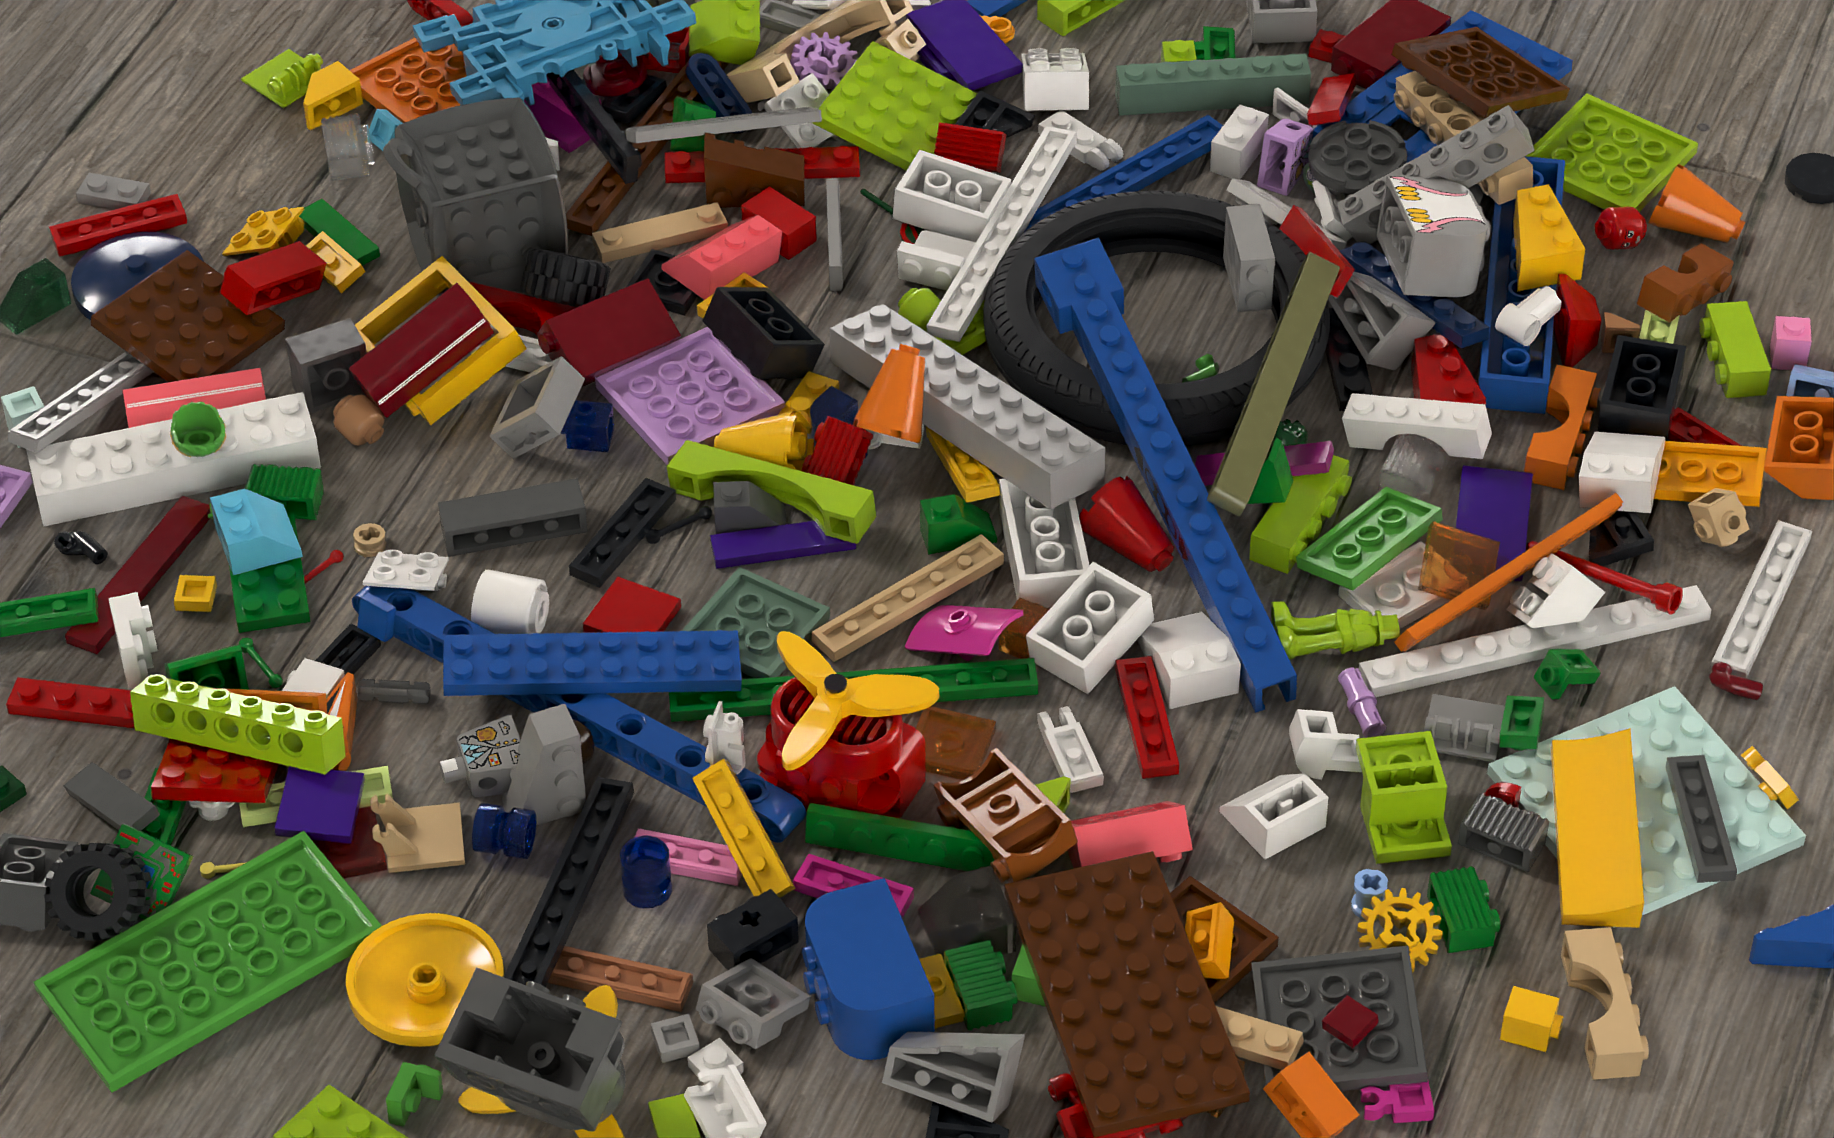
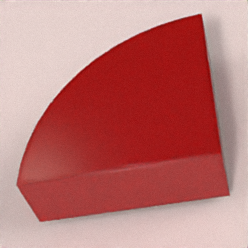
M1507 782L1495 783L1486 790L1484 795L1486 797L1491 796V798H1500L1507 805L1511 804L1515 808L1519 807L1522 787Z

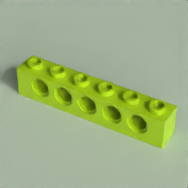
M158 674L148 676L130 691L136 731L325 775L346 757L342 718L328 715L323 711L301 709L288 703L270 702L262 700L257 696H244L231 693L226 689H213L200 686L195 682H182Z

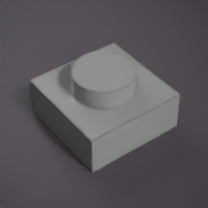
M689 1014L651 1023V1033L662 1063L688 1057L700 1050V1044Z

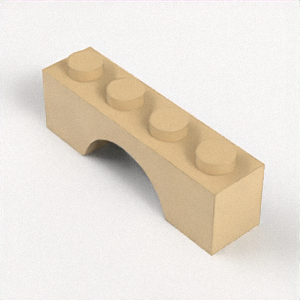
M1611 927L1565 931L1561 958L1568 986L1591 993L1603 1004L1607 1012L1604 1016L1588 1025L1585 1052L1592 1080L1640 1076L1642 1061L1648 1059V1042L1646 1036H1640L1638 1030L1640 1026V1013L1638 1005L1632 1004L1630 1000L1632 993L1631 978L1629 973H1623L1622 970L1623 949L1621 943H1615Z

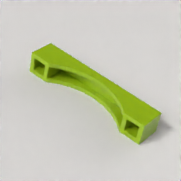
M689 440L684 442L666 466L670 488L675 489L676 494L702 501L714 498L713 482L750 481L779 501L792 505L806 513L820 526L826 536L858 544L876 518L872 490Z

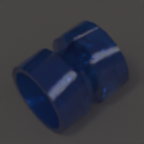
M481 803L473 823V850L494 855L503 850L504 855L507 857L528 859L536 836V812L534 810L513 807L508 813L501 805Z
M639 836L629 840L620 851L622 887L625 899L633 906L643 909L662 905L669 899L672 893L670 855L667 845L659 838L652 836Z

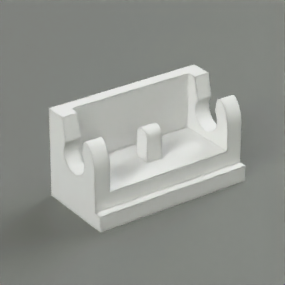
M733 1064L728 1065L727 1068L707 1069L699 1072L697 1076L701 1082H710L703 1086L688 1087L684 1097L705 1137L760 1138L767 1123L736 1065Z

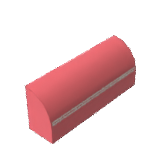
M261 368L123 390L129 428L170 420L175 411H178L182 405H187L191 402H204L216 409H223L266 400Z

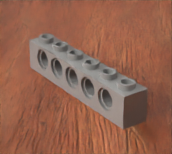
M1508 105L1387 175L1423 177L1424 179H1430L1431 177L1441 178L1470 188L1535 150L1528 128ZM1387 175L1337 203L1342 225L1358 243L1366 242L1371 244L1378 240L1376 234Z

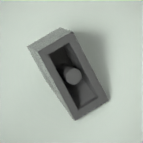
M750 481L713 482L716 534L786 525L785 504Z

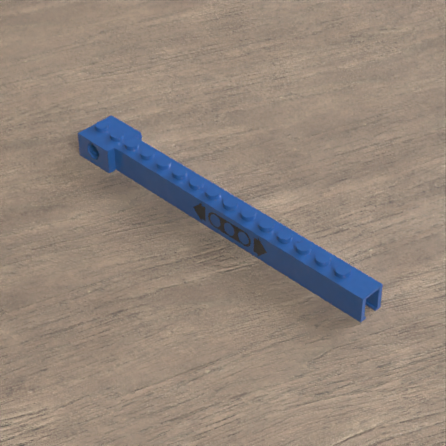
M1096 238L1034 258L1035 282L1059 334L1073 330L1211 621L1229 638L1241 663L1240 682L1255 713L1265 710V705L1262 701V689L1276 684L1285 702L1295 700L1297 674L1214 504L1207 501L1209 493L1122 317V314H1124V288L1100 239Z

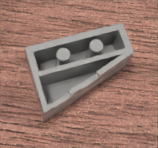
M1357 272L1352 274L1338 298L1329 295L1328 298L1366 363L1391 370H1396L1412 352L1414 339L1425 337L1436 324L1435 321L1372 276Z
M566 704L529 714L518 747L520 756L517 766H512L510 772L512 781L509 791L504 792L502 797V803L515 832L563 817L573 816L581 812L586 802L580 734Z
M906 1032L889 1048L882 1083L993 1122L1009 1106L1025 1034Z

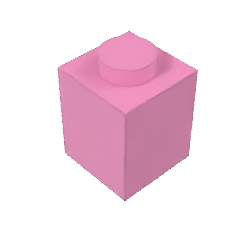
M1775 317L1770 343L1771 369L1792 371L1795 364L1807 366L1812 342L1810 318Z

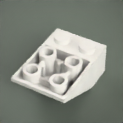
M1036 48L1029 49L1028 54H1022L1025 111L1089 110V70L1085 53H1079V49L1063 48L1060 49V53H1047L1046 49Z

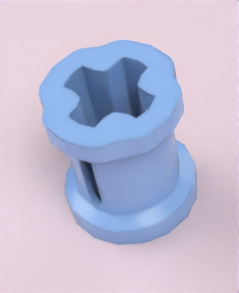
M1364 869L1355 875L1354 890L1356 894L1352 898L1351 908L1359 918L1364 919L1361 916L1363 908L1373 910L1370 903L1373 896L1384 901L1383 895L1385 890H1387L1388 879L1379 870Z

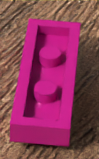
M808 854L793 879V885L795 886L794 891L819 898L832 891L883 878ZM885 879L903 919L914 899V888Z

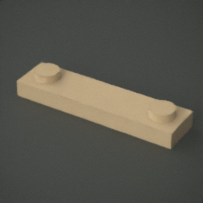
M718 202L594 232L592 233V239L602 263L647 253L652 249L659 250L711 237L727 228L728 222Z

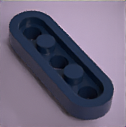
M697 53L690 57L685 69L686 75L706 105L716 111V118L752 113L719 63L712 56ZM744 130V131H735V132H731V133L739 134V133L745 132L746 130Z

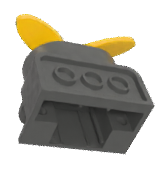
M476 967L434 1055L455 1079L470 1086L458 1098L460 1105L465 1110L478 1114H502L517 1111L554 1126L574 1130L579 1138H625L617 1120L612 1115V1112L622 1099L626 1083L625 1069L621 1060L625 1043L624 1038L619 1032L622 1021L616 1019L618 1003L612 988L608 985L599 986L592 990L583 1001L568 994H564L562 998L549 994V989L536 982L528 981L526 985Z

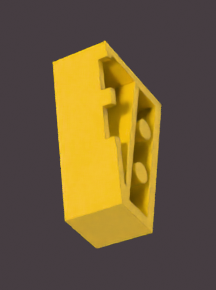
M1549 184L1517 190L1513 219L1518 276L1517 292L1557 284L1558 274H1566L1574 281L1581 280L1586 249Z

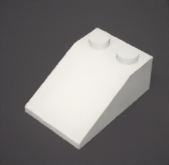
M1594 432L1584 451L1579 473L1580 508H1593L1614 493H1617L1623 501L1622 506L1617 511L1651 513L1665 437Z
M1203 612L1151 623L1137 639L1144 656H1152L1159 687L1169 709L1239 693L1241 663L1229 638Z

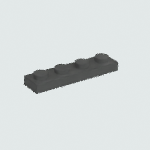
M1705 755L1667 757L1665 768L1697 883L1734 881L1737 875V868Z

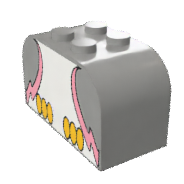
M1387 175L1376 236L1404 295L1463 297L1474 293L1477 288L1479 272L1484 267L1483 251L1485 241H1488L1490 236V223L1486 221L1482 207L1478 205L1472 192L1457 182L1432 177L1424 179L1423 177Z

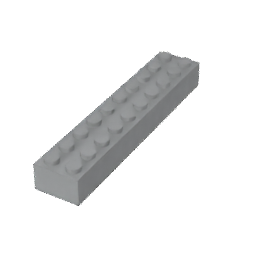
M886 305L875 306L862 314L848 318L844 322L829 328L831 363L871 388L891 349L898 350L900 344L920 349L919 356L925 358L922 424L1049 509H1053L1105 483L1104 446Z

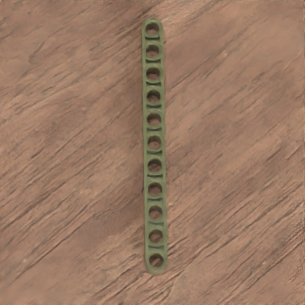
M1310 251L1297 273L1207 497L1208 502L1238 517L1242 514L1251 497L1340 269V266Z

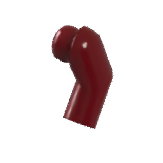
M1717 662L1712 666V673L1709 674V679L1713 686L1757 701L1760 698L1763 690L1761 682L1731 675L1732 668L1727 663Z

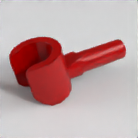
M1063 1073L1049 1079L1051 1085L1048 1086V1092L1055 1102L1068 1097L1074 1105L1081 1103L1070 1074Z

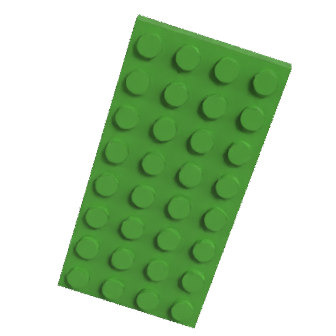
M302 831L34 981L37 993L112 1093L353 955L359 944L382 925L305 831Z

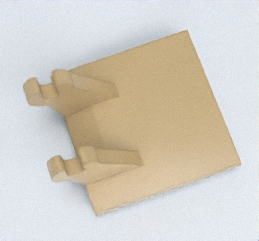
M388 794L385 795V803L382 804L378 802L376 795L371 798V810L380 815L386 832H381L379 824H376L372 829L373 839L376 842H380L388 858L389 873L465 865L460 802L403 809Z

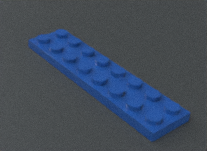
M738 630L444 635V696L741 691L742 678Z

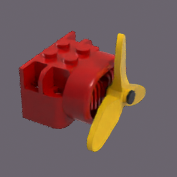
M779 632L777 635L778 652L787 668L795 677L780 686L773 696L771 702V721L766 727V742L757 755V765L761 771L759 776L798 798L804 805L806 812L810 803L900 819L926 781L925 739L916 728L903 723L902 714L913 713L931 707L939 699V687L926 678L909 675L873 674L847 679L843 675L837 674L826 659L807 641L791 632Z

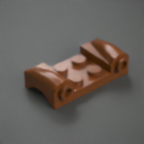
M998 748L990 751L982 767L969 778L955 783L939 781L933 785L940 802L937 812L941 820L947 827L954 825L957 829H960L966 825L982 841L993 855L994 861L990 865L1001 883L1006 880L1011 883L1029 878L1047 867L1078 843L1071 820Z

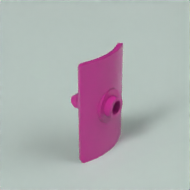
M940 605L926 613L918 621L908 637L905 648L909 651L959 654L966 661H970L974 655L988 656L1002 631L1012 621L1023 616V610Z

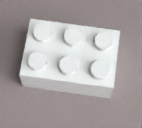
M919 150L895 189L892 219L932 232L977 242L1010 187L1011 179Z
M1092 562L1026 635L1030 658H1034L1035 664L1089 694L1115 665V661L1124 655L1154 621L1151 594Z

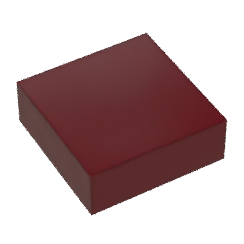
M1347 995L1322 1019V1029L1354 1048L1379 1023L1378 1014Z

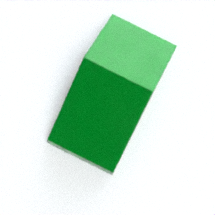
M1277 437L1271 443L1247 504L1286 502L1293 483V477L1283 442Z

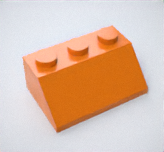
M1777 396L1764 471L1802 499L1834 500V398Z

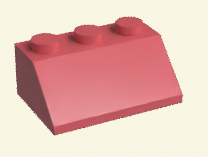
M756 215L730 225L662 264L661 270L705 300L715 293L717 287H724L745 272L753 277L778 263L782 231L761 216Z
M1164 801L1071 820L1078 843L1067 851L1073 868L1151 851L1154 852L1156 858H1160V862L1180 860L1183 858L1182 852L1193 850L1185 805Z

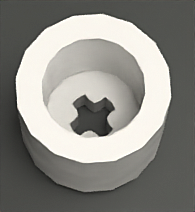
M485 570L480 576L473 596L471 621L494 634L541 633L549 610V594L545 581L500 571Z

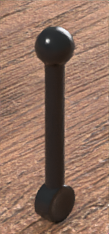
M702 506L699 512L660 530L650 529L646 534V540L650 544L658 543L661 536L701 518L704 520L709 519L712 516V510L709 506Z

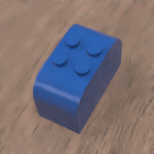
M885 878L832 891L816 899L808 908L805 916L806 947L802 948V954L807 972L803 973V979L808 995L815 994L817 999L815 1010L818 1021L821 1025L827 1024L836 1046L851 1057L863 1060H876L888 1057L890 1046L906 1032H935L934 993Z

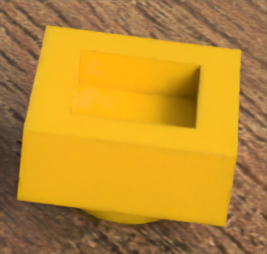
M180 575L174 597L175 611L211 612L217 589L216 577Z

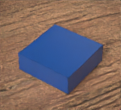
M368 592L360 597L357 628L383 642L392 639L396 607Z

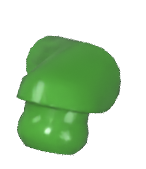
M1211 354L1198 358L1195 364L1199 371L1184 377L1182 383L1217 375L1219 371L1218 362H1214Z

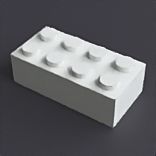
M999 479V512L1019 610L1051 608L1089 566L1076 500L1073 498L1053 509H1049L1006 479Z

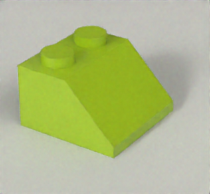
M702 0L690 6L695 12L696 24L689 26V56L704 53L712 56L716 61L738 65L744 64L755 56L760 43V0Z

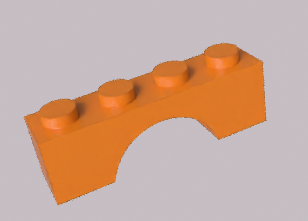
M1556 365L1549 386L1546 412L1558 419L1562 426L1552 431L1533 434L1524 472L1533 473L1532 483L1564 490L1568 477H1575L1579 457H1575V454L1582 455L1586 434L1582 432L1583 430L1590 431L1594 414L1590 407L1596 409L1600 398L1601 388L1595 387L1597 373Z

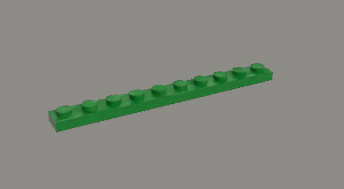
M1034 658L836 672L847 679L873 674L909 675L926 678L939 687V699L937 702L1038 695V678ZM795 676L742 679L741 691L669 692L671 722L706 720L708 715L714 714L719 701L723 702V713L733 712L738 714L739 717L771 715V702L774 694L780 686Z

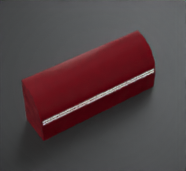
M456 283L348 369L365 395L388 418L494 334V331L474 301Z

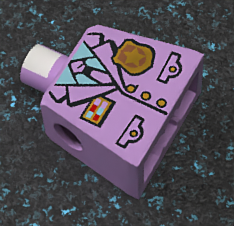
M1282 119L1264 133L1257 182L1258 187L1285 196L1290 193L1303 174L1304 166L1308 163L1310 143L1313 136V128L1311 126L1290 119Z

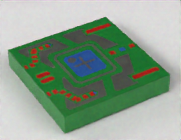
M122 824L113 844L133 851L134 855L132 858H141L145 863L141 871L149 872L152 879L146 882V888L153 889V897H146L145 900L146 904L151 905L148 913H140L139 915L141 919L145 920L172 904L194 856L134 827ZM101 869L90 894L111 904L114 897L113 882L110 876Z

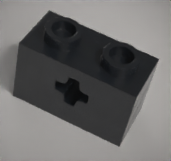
M772 889L759 896L751 897L743 905L727 914L717 916L712 922L707 924L708 948L727 970L750 958L761 964L799 942L798 917Z

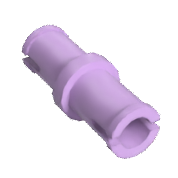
M1354 667L1345 669L1339 674L1338 681L1348 698L1347 707L1350 713L1356 716L1365 738L1368 736H1380L1386 730V725L1376 708L1377 699L1374 693L1367 689L1359 668L1354 669Z

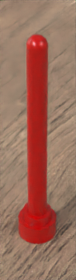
M1529 542L1526 546V551L1538 544V542ZM1560 550L1554 554L1586 576L1651 599V603L1655 605L1656 609L1672 615L1681 604L1683 590L1679 586L1668 582L1664 584L1659 583L1655 586Z

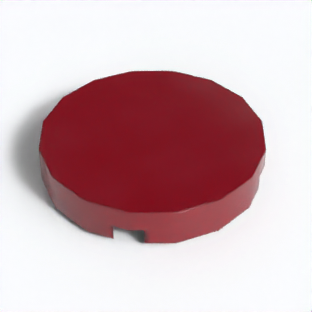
M618 51V57L614 60H605L601 55L594 65L589 67L588 64L584 68L583 79L586 82L587 88L594 95L604 97L618 96L639 87L646 79L647 70L641 56H637V66L632 67Z

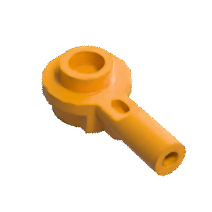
M981 16L1005 44L1014 38L1015 29L1009 19L997 16Z

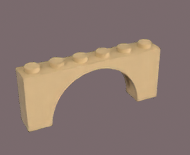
M847 0L726 75L746 103L777 97L800 82L790 63L794 45L800 43L801 37L810 40L811 33H815L819 38H822L824 32H827L830 39H834L837 35L840 36L839 42L842 44L859 35L894 23L913 11L909 0Z

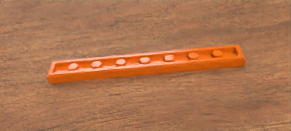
M1614 493L1406 629L1394 643L1401 652H1406L1535 567L1541 559L1547 558L1551 553L1555 554L1611 517L1622 506V499L1617 493Z

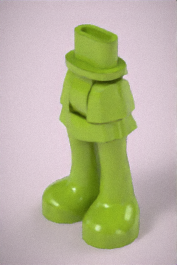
M1271 602V623L1289 660L1327 649H1339L1341 654L1351 650L1357 652L1373 645H1384V640L1397 639L1400 636V627L1396 614L1382 615L1380 610H1375L1373 616L1371 612L1365 610L1350 609L1348 611L1337 609L1336 613L1311 618H1296L1291 615L1285 602Z

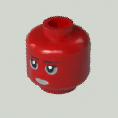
M1630 206L1608 207L1601 212L1595 223L1597 238H1599L1601 244L1606 249L1610 250L1635 248L1645 237L1647 231L1644 216L1636 208Z

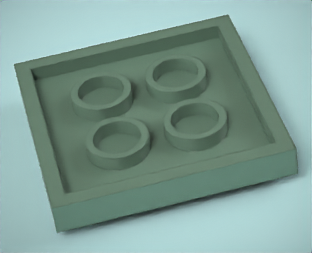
M739 567L682 631L738 630L741 672L753 678L779 677L787 668L777 649V635L779 632H791L809 642L812 639V631L821 627L829 620L830 607Z

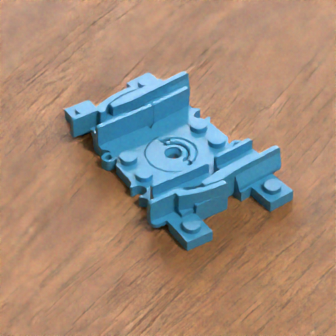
M495 0V4L486 3L473 7V23L461 27L454 14L412 26L414 36L424 53L439 50L455 44L458 51L463 53L467 76L449 83L451 94L460 105L519 97L523 101L525 99L531 106L535 104L532 84L538 82L547 83L546 74L551 72L564 77L565 73L570 70L595 63L599 60L600 55L605 60H614L618 57L619 51L628 63L635 67L637 66L636 57L650 52L661 66L668 65L670 41L665 35L681 31L686 27L696 24L695 12L684 0H673L654 8L646 0Z

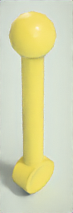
M206 862L200 866V872L203 878L209 879L214 877L216 873L231 872L245 863L215 866L211 862Z

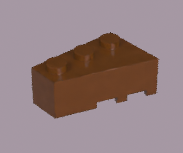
M705 132L704 166L707 205L718 202L720 208L741 207L742 204L770 186L799 206H805L803 155L765 146L763 150L744 146V141L734 139V142L730 143L717 140L714 134Z

